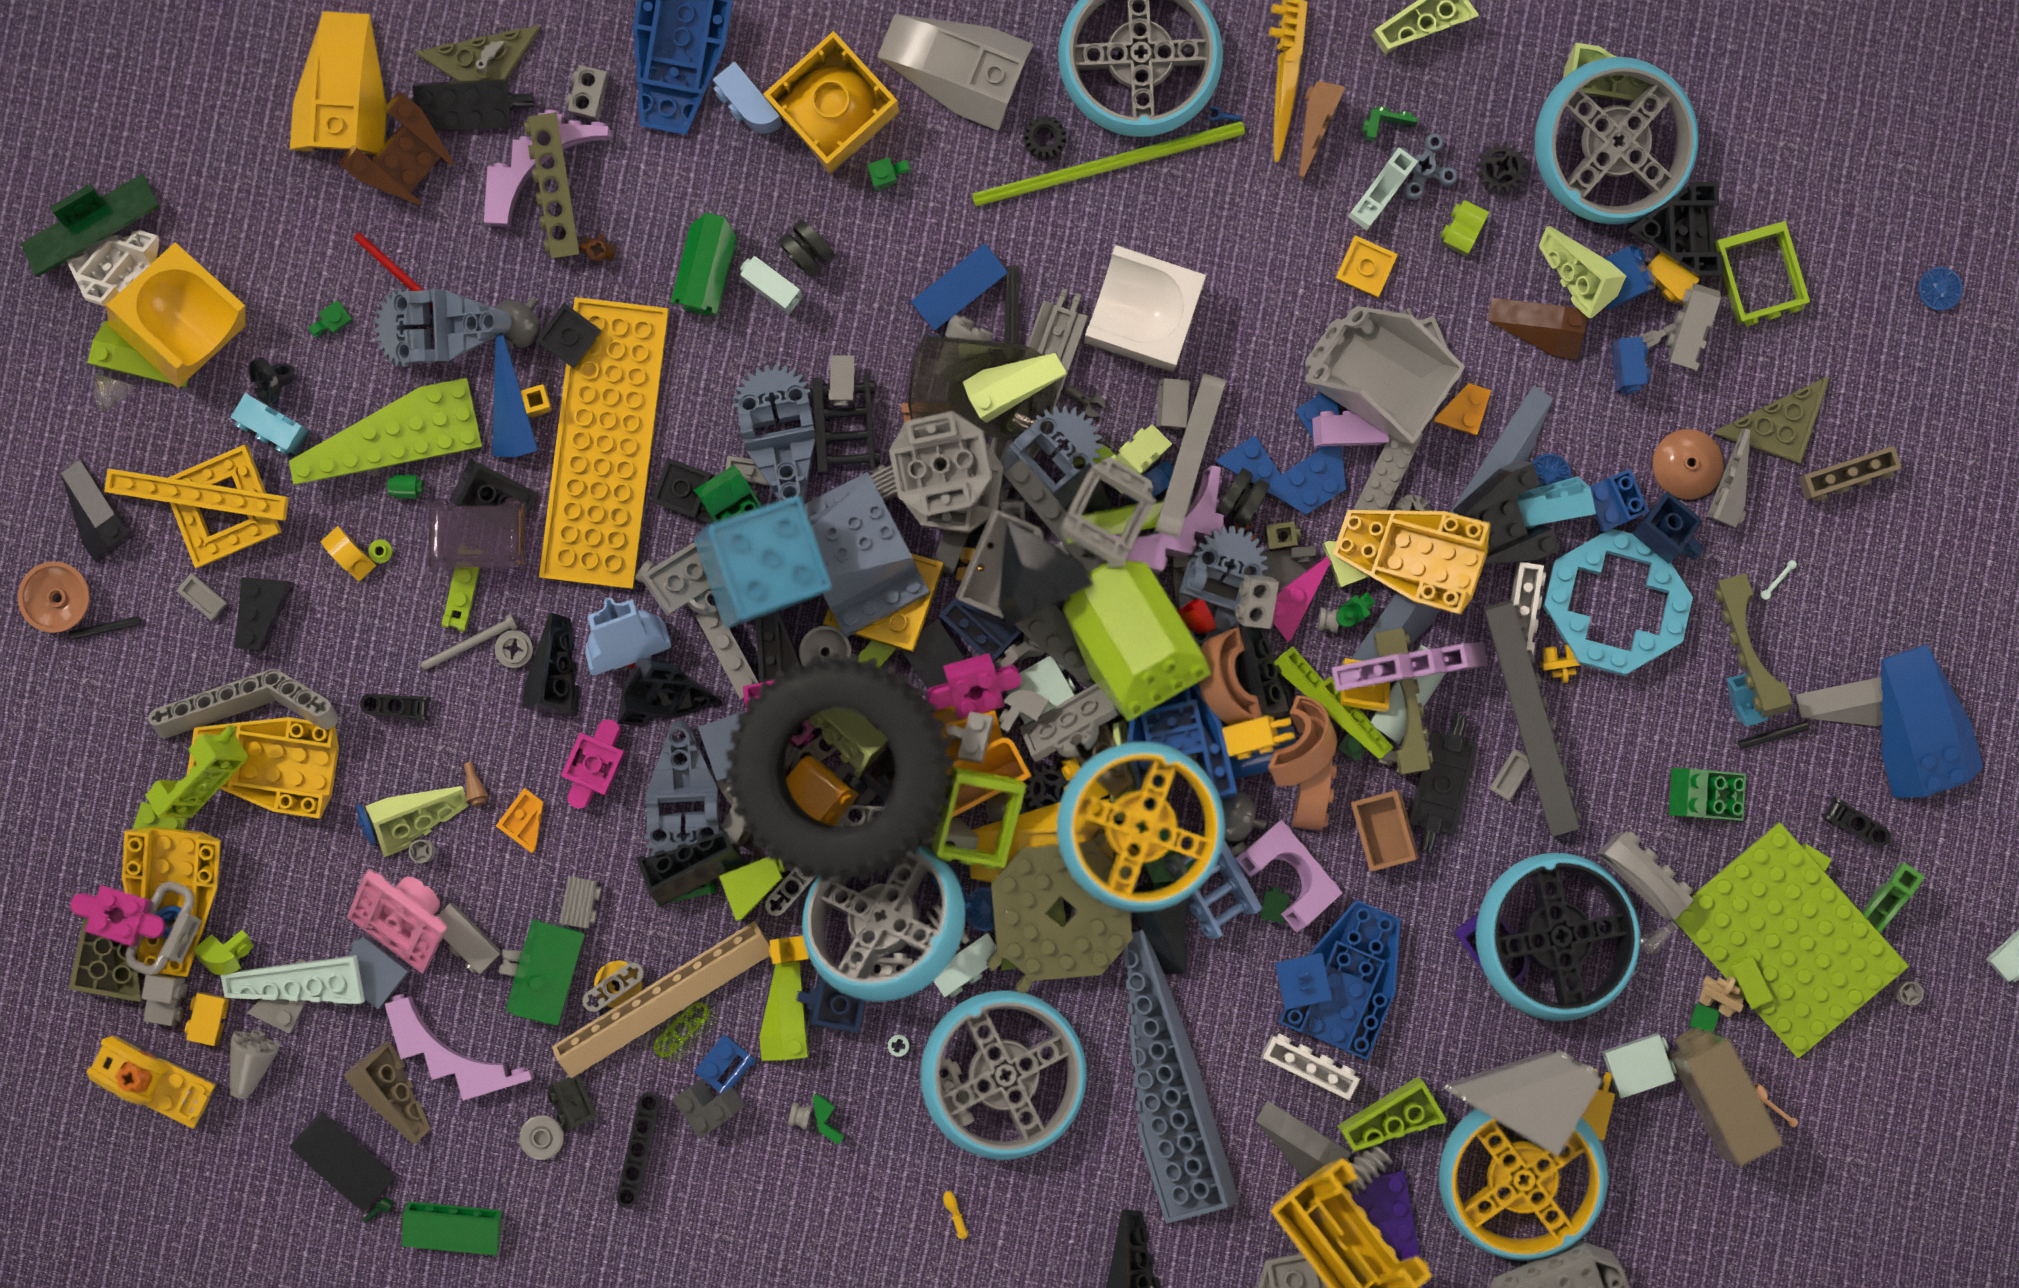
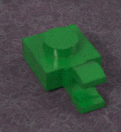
M336 300L318 313L322 320L315 322L308 329L317 338L328 329L334 334L351 322L352 319L339 301Z

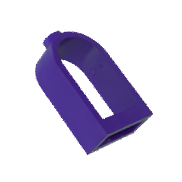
M1477 913L1455 929L1453 933L1486 977L1478 955L1466 940L1476 933L1479 915ZM1500 914L1499 924L1507 935L1515 934ZM1528 954L1521 956L1520 969L1512 976L1519 986L1526 981L1524 975L1529 967Z

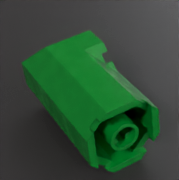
M706 212L690 225L671 299L672 306L678 307L679 303L683 305V310L705 316H710L712 312L714 317H718L731 264L735 259L739 243L725 217Z

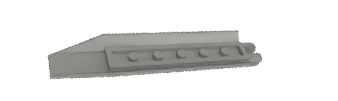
M1062 289L1056 305L1043 300L1022 361L1056 353L1068 373L1088 317L1076 312L1081 298L1080 294L1076 293L1070 310L1062 307L1067 297L1066 289ZM1067 375L1002 414L995 434L994 454L1001 463L1008 447L1037 421V415L1042 418L1045 417L1044 410L1046 409L1053 415V407L1057 404ZM1048 422L1040 425V430L1044 434L1047 432ZM1033 441L1024 450L1034 460L1041 448Z

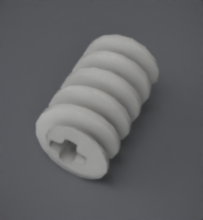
M1376 1145L1367 1147L1366 1151L1362 1150L1359 1153L1360 1157H1354L1352 1160L1353 1163L1351 1165L1354 1167V1173L1358 1178L1344 1185L1355 1195L1359 1196L1357 1187L1363 1191L1366 1189L1364 1181L1372 1184L1373 1181L1370 1175L1376 1178L1379 1177L1376 1169H1380L1383 1172L1386 1170L1384 1162L1388 1165L1393 1164L1388 1154Z

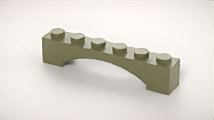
M1746 573L1719 580L1714 590L1716 602L1722 605L1723 611L1721 614L1725 625H1729L1731 630L1729 638L1732 646L1737 647L1739 653L1737 654L1738 664L1740 668H1744L1747 675L1744 677L1747 689H1752L1754 695L1752 702L1755 711L1760 712L1761 718L1789 711L1792 706V700L1785 681H1777L1764 668L1750 643L1746 626L1747 603H1751L1753 592Z
M1404 628L1373 634L1377 658L1408 653L1407 647L1411 646L1408 632L1404 633ZM1413 678L1398 680L1406 707L1405 735L1400 750L1395 751L1399 775L1430 769L1429 764H1433L1431 751L1426 750L1425 741L1428 740L1426 726L1422 727L1420 718L1424 717L1422 703L1417 702L1416 694L1419 693V685L1417 679L1413 680Z

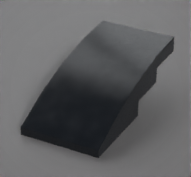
M667 458L651 502L713 525L714 522L694 489L716 475ZM751 489L755 497L758 498L760 492Z
M321 1111L290 1144V1148L363 1212L396 1178L395 1173L381 1163L376 1155L359 1143L354 1135L324 1111Z

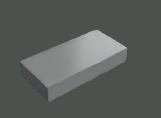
M193 573L176 590V592L213 622L229 604Z
M1513 749L1489 787V790L1510 801L1530 769L1527 756Z

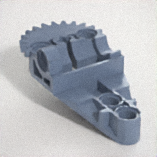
M400 288L399 290H393L392 295L385 296L386 301L380 302L383 310L377 309L376 311L380 318L374 319V322L379 324V327L374 329V332L379 333L375 341L381 342L378 350H385L383 357L389 358V363H395V366L409 367V363L450 361L496 338V335L506 333L511 327V317L507 312L448 290L440 289L405 291V289ZM429 303H433L435 349H431L430 329H413L416 325H430Z
M778 364L774 365L773 370H770L768 365H765L764 372L756 368L755 376L747 373L749 381L741 379L740 382L744 387H736V392L740 395L733 397L734 401L738 402L734 404V409L738 410L739 424L746 451L778 500L781 502L790 499L787 498L790 495L800 496L803 504L816 440L811 405L808 398L811 395V391L806 389L809 386L807 381L801 382L804 379L803 375L796 376L797 372L795 369L788 373L786 365L781 371H779ZM772 404L776 405L780 423L799 419L801 421V427L758 436L755 433V428L775 424ZM791 474L790 477L783 478L785 475Z
M1055 406L1053 407V415L1046 409L1044 410L1045 417L1042 418L1037 415V421L1008 447L1002 461V465L1005 468L1004 473L1022 459L1055 497L1053 493L1080 471L1072 465L1074 458L1080 457L1084 459L1085 466L1089 462L1092 466L1093 464L1096 465L1092 459L1101 458V455L1096 453L1095 450L1102 449L1103 445L1096 444L1095 441L1101 439L1102 436L1093 434L1099 427L1089 426L1093 421L1092 418L1086 421L1083 420L1086 413L1084 411L1079 416H1076L1075 407L1071 413H1068L1067 406H1063L1062 413H1059ZM1044 422L1052 424L1053 432L1047 435L1042 433L1040 425ZM1059 440L1062 443L1068 442L1066 447L1068 451L1062 449L1052 458V461L1065 474L1057 484L1050 479L1024 450L1033 441L1048 456L1058 448ZM1003 477L998 510L1012 516L1030 510V507ZM1006 489H1011L1015 492L1016 498L1014 501L1008 502L1004 500L1002 494Z
M1230 526L1227 533L1225 527H1220V535L1216 530H1212L1213 538L1205 535L1204 539L1207 544L1198 543L1199 548L1194 550L1192 557L1189 558L1179 590L1178 609L1194 598L1203 599L1216 624L1214 631L1201 634L1198 639L1195 638L1194 632L1187 628L1199 649L1209 638L1229 631L1237 622L1235 615L1236 606L1240 604L1241 599L1239 590L1235 601L1202 590L1206 579L1220 580L1221 583L1240 588V583L1244 581L1247 567L1251 569V575L1265 576L1262 574V570L1268 569V566L1261 564V562L1267 559V556L1259 555L1264 550V547L1256 548L1259 539L1256 538L1250 541L1251 532L1243 536L1244 528H1239L1236 533L1235 527ZM1205 552L1209 555V561L1206 564L1202 561V555ZM1225 562L1229 565V569H1227V567L1224 566ZM1260 585L1255 587L1254 594L1259 590Z
M676 721L671 725L646 792L647 834H644V839L650 840L646 844V848H654L650 856H654L657 851H671L677 849V845L684 843L691 845L697 843L698 839L723 832L719 830L718 787L692 729L685 721ZM681 730L686 736L677 738L673 732ZM683 753L687 756V759L680 761L675 755ZM705 801L704 812H686L685 831L688 833L687 835H683L681 831L682 813L660 814V803ZM710 827L714 833L705 834L702 829ZM661 829L666 832V835L660 837L654 831Z

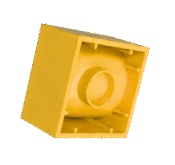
M834 31L763 94L779 116L811 149L829 174L834 172L899 113L897 99Z
M176 242L106 304L108 325L177 388L182 386L246 326L245 305Z

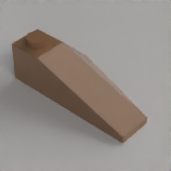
M1317 81L1315 87L1310 85L1306 93L1305 99L1308 102L1305 109L1298 180L1300 181L1304 179L1345 90L1344 86Z

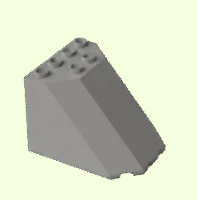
M1356 306L1350 310L1345 319L1337 318L1331 322L1326 332L1317 342L1313 351L1305 360V367L1308 368L1305 382L1397 440L1413 444L1420 437L1428 421L1433 418L1434 412L1440 403L1445 400L1453 384L1460 378V374L1465 366L1413 315Z
M1557 1049L1555 1053L1548 1050L1447 1083L1444 1089L1559 1156L1602 1079L1597 1077L1598 1071L1576 1060L1573 1061V1057Z

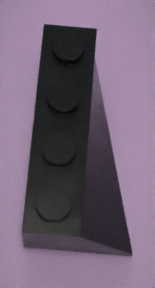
M727 831L698 839L697 843L691 845L686 843L677 845V849L665 852L661 850L655 852L654 856L647 858L640 856L636 858L647 891L660 907L744 864L738 845Z

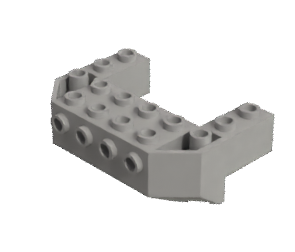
M1584 1241L1576 1243L1557 1254L1540 1258L1493 1278L1489 1288H1630L1623 1268L1613 1252Z

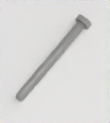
M511 613L506 616L505 621L423 661L420 665L423 670H428L510 628L512 630L518 629V624Z

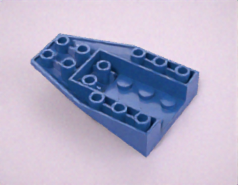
M1355 900L1308 954L1322 953L1332 1000L1287 1010L1283 1007L1277 1022L1368 1060L1395 995L1400 918Z

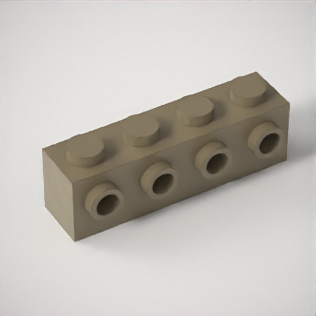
M1891 446L1803 475L1798 480L1805 500L1813 498V501L1817 502L1828 498L1826 493L1835 491L1836 495L1850 491L1849 486L1858 484L1859 487L1871 484L1873 483L1872 478L1880 476L1881 480L1895 476L1894 471L1901 469L1902 466L1895 446Z

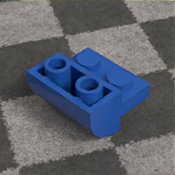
M1627 469L1589 486L1596 511L1594 515L1602 532L1650 512L1631 469Z

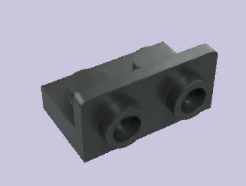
M579 1074L573 1078L568 1077L547 1086L548 1100L555 1106L557 1121L561 1127H564V1130L574 1128L597 1117Z

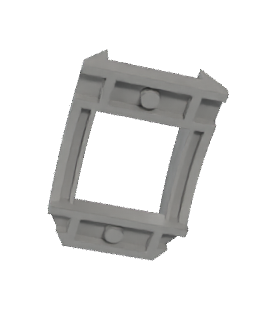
M1111 457L1102 460L1099 464H1093L1060 529L1064 543L1069 538L1109 561L1106 568L1123 566L1149 511L1156 501L1151 493L1153 491L1151 480ZM1099 479L1138 501L1119 539L1080 517Z

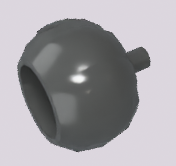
M533 296L530 297L525 305L519 301L509 299L500 302L494 307L510 315L511 327L504 333L506 343L516 349L529 347L541 333V322L532 311L539 301Z
M1237 791V797L1221 800L1224 811V840L1226 843H1240L1245 841L1250 835L1253 827L1265 830L1267 821L1255 818V802L1249 795L1241 791Z

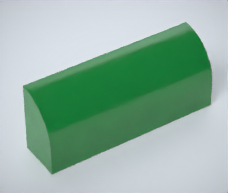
M408 1201L403 1211L402 1246L497 1255L501 1239L503 1210Z

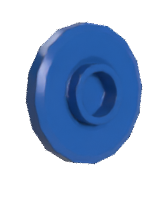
M1936 267L1928 270L1922 275L1918 283V293L1921 301L1932 310L1943 311L1950 309L1959 302L1962 296L1963 286L1960 277L1956 272L1947 267Z
M1546 453L1538 456L1531 462L1534 465L1540 484L1532 489L1571 478L1569 464L1564 458L1556 454Z
M360 803L356 804L355 807L359 817L356 821L362 828V836L366 835L370 846L375 845V837L371 819L365 813Z
M977 888L967 896L971 907L965 911V919L976 930H994L992 888Z

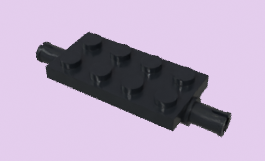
M508 79L415 83L412 85L413 99H410L422 109L434 131L512 127L511 111L514 108L535 107L534 93L513 94L509 91Z
M1454 713L1451 729L1447 735L1431 732L1428 750L1431 751L1433 764H1429L1430 769L1422 770L1420 773L1409 815L1410 824L1422 827V830H1424L1418 851H1426L1428 854H1433L1438 834L1455 835L1478 747L1477 743L1467 741L1463 737L1469 716H1461L1459 713Z

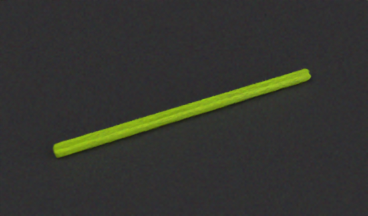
M1237 122L973 193V202L975 206H980L1244 135L1245 128L1242 122Z

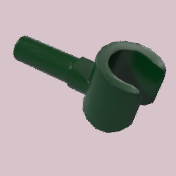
M386 1197L383 1198L362 1220L367 1223L380 1210L387 1214L394 1206V1202Z

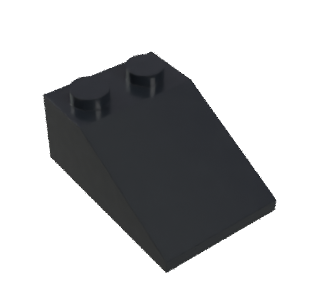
M470 458L449 501L517 535L538 492Z

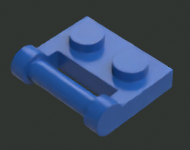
M723 1034L694 1072L722 1094L730 1087L733 1088L749 1066H753L756 1063L757 1059L726 1034ZM739 1055L743 1060L726 1082L722 1084L718 1079L736 1056Z

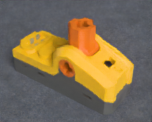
M120 1034L102 1039L100 1043L102 1047L92 1067H89L87 1070L91 1081L126 1101L145 1105L192 1129L200 1126L219 1088V1082Z

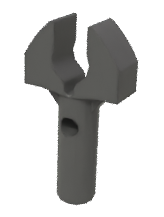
M1066 386L1064 392L1084 405L1087 417H1101L1099 413L1092 410L1090 403L1099 404L1102 408L1106 409L1103 397L1098 394L1095 397H1088L1073 386Z

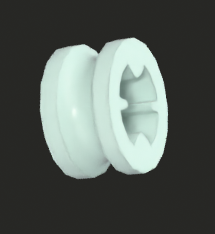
M895 1035L888 1042V1050L894 1056H903L909 1049V1041L903 1035ZM898 1039L903 1040L902 1044L905 1043V1049H900L899 1052L894 1051L895 1047L892 1048V1042H897Z

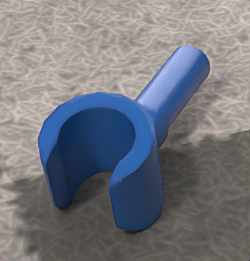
M1216 106L1209 108L1210 111L1218 112L1217 117H1208L1211 122L1217 123L1221 119L1241 121L1240 115L1221 112Z

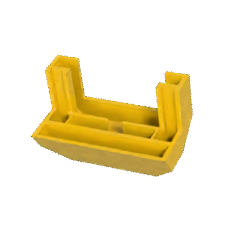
M1344 1158L1326 1164L1273 1204L1271 1208L1272 1214L1328 1288H1419L1432 1276L1428 1271L1429 1267L1426 1262L1418 1258V1256L1399 1261L1396 1258L1394 1249L1381 1238L1378 1228L1371 1225L1368 1221L1365 1211L1352 1200V1194L1342 1185L1352 1182L1358 1177L1354 1173V1167L1351 1163L1345 1161Z

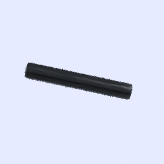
M1009 265L1005 267L1008 272L1005 275V358L1014 359L1018 358L1019 267Z

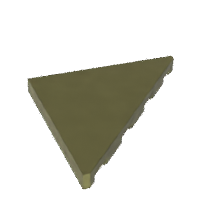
M533 25V27L505 31L500 34L472 38L467 41L444 44L425 50L421 49L417 50L415 54L456 81L508 79L541 28L538 25ZM503 41L505 45L497 52L494 58L489 60L487 70L484 73L479 72L476 62L482 59L481 51L484 50L485 46L490 45L491 42Z
M1824 377L1714 431L1713 435L1737 442L1741 430L1748 429L1750 430L1749 447L1800 464L1829 377Z

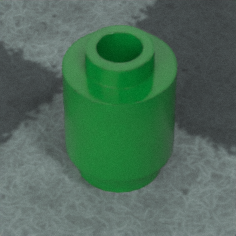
M394 475V477H389L387 483L388 495L394 496L395 499H418L419 494H423L424 491L423 480H419L418 475Z

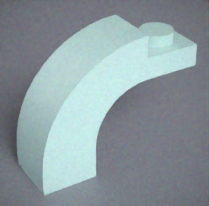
M1399 147L1348 217L1367 231L1418 161Z

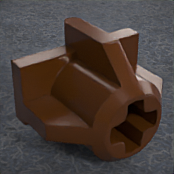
M600 233L598 239L583 236L579 252L586 253L591 262L601 263L605 259L609 261L614 260L617 246L604 242V234Z

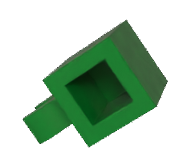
M888 157L867 164L875 192L897 185L896 176L911 172L908 160L892 165Z

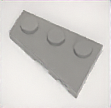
M299 959L296 963L308 962V961H306V960H304V959ZM260 999L247 1014L291 1034L307 1000Z

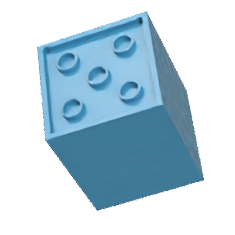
M800 496L707 526L693 539L725 629L815 599L832 588Z

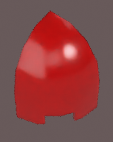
M1194 598L1176 610L1184 625L1190 631L1207 634L1216 629L1214 618L1203 599Z

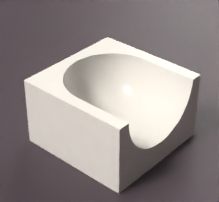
M1115 245L1097 305L1085 334L1084 343L1174 372L1206 275Z

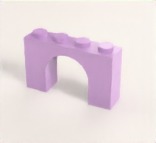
M1282 820L1270 827L1235 858L1250 877L1264 868L1271 860L1285 861L1296 869L1302 883L1301 893L1298 899L1281 914L1295 932L1306 927L1342 894L1336 882L1326 874L1321 864L1311 856L1306 846L1292 833L1291 828Z

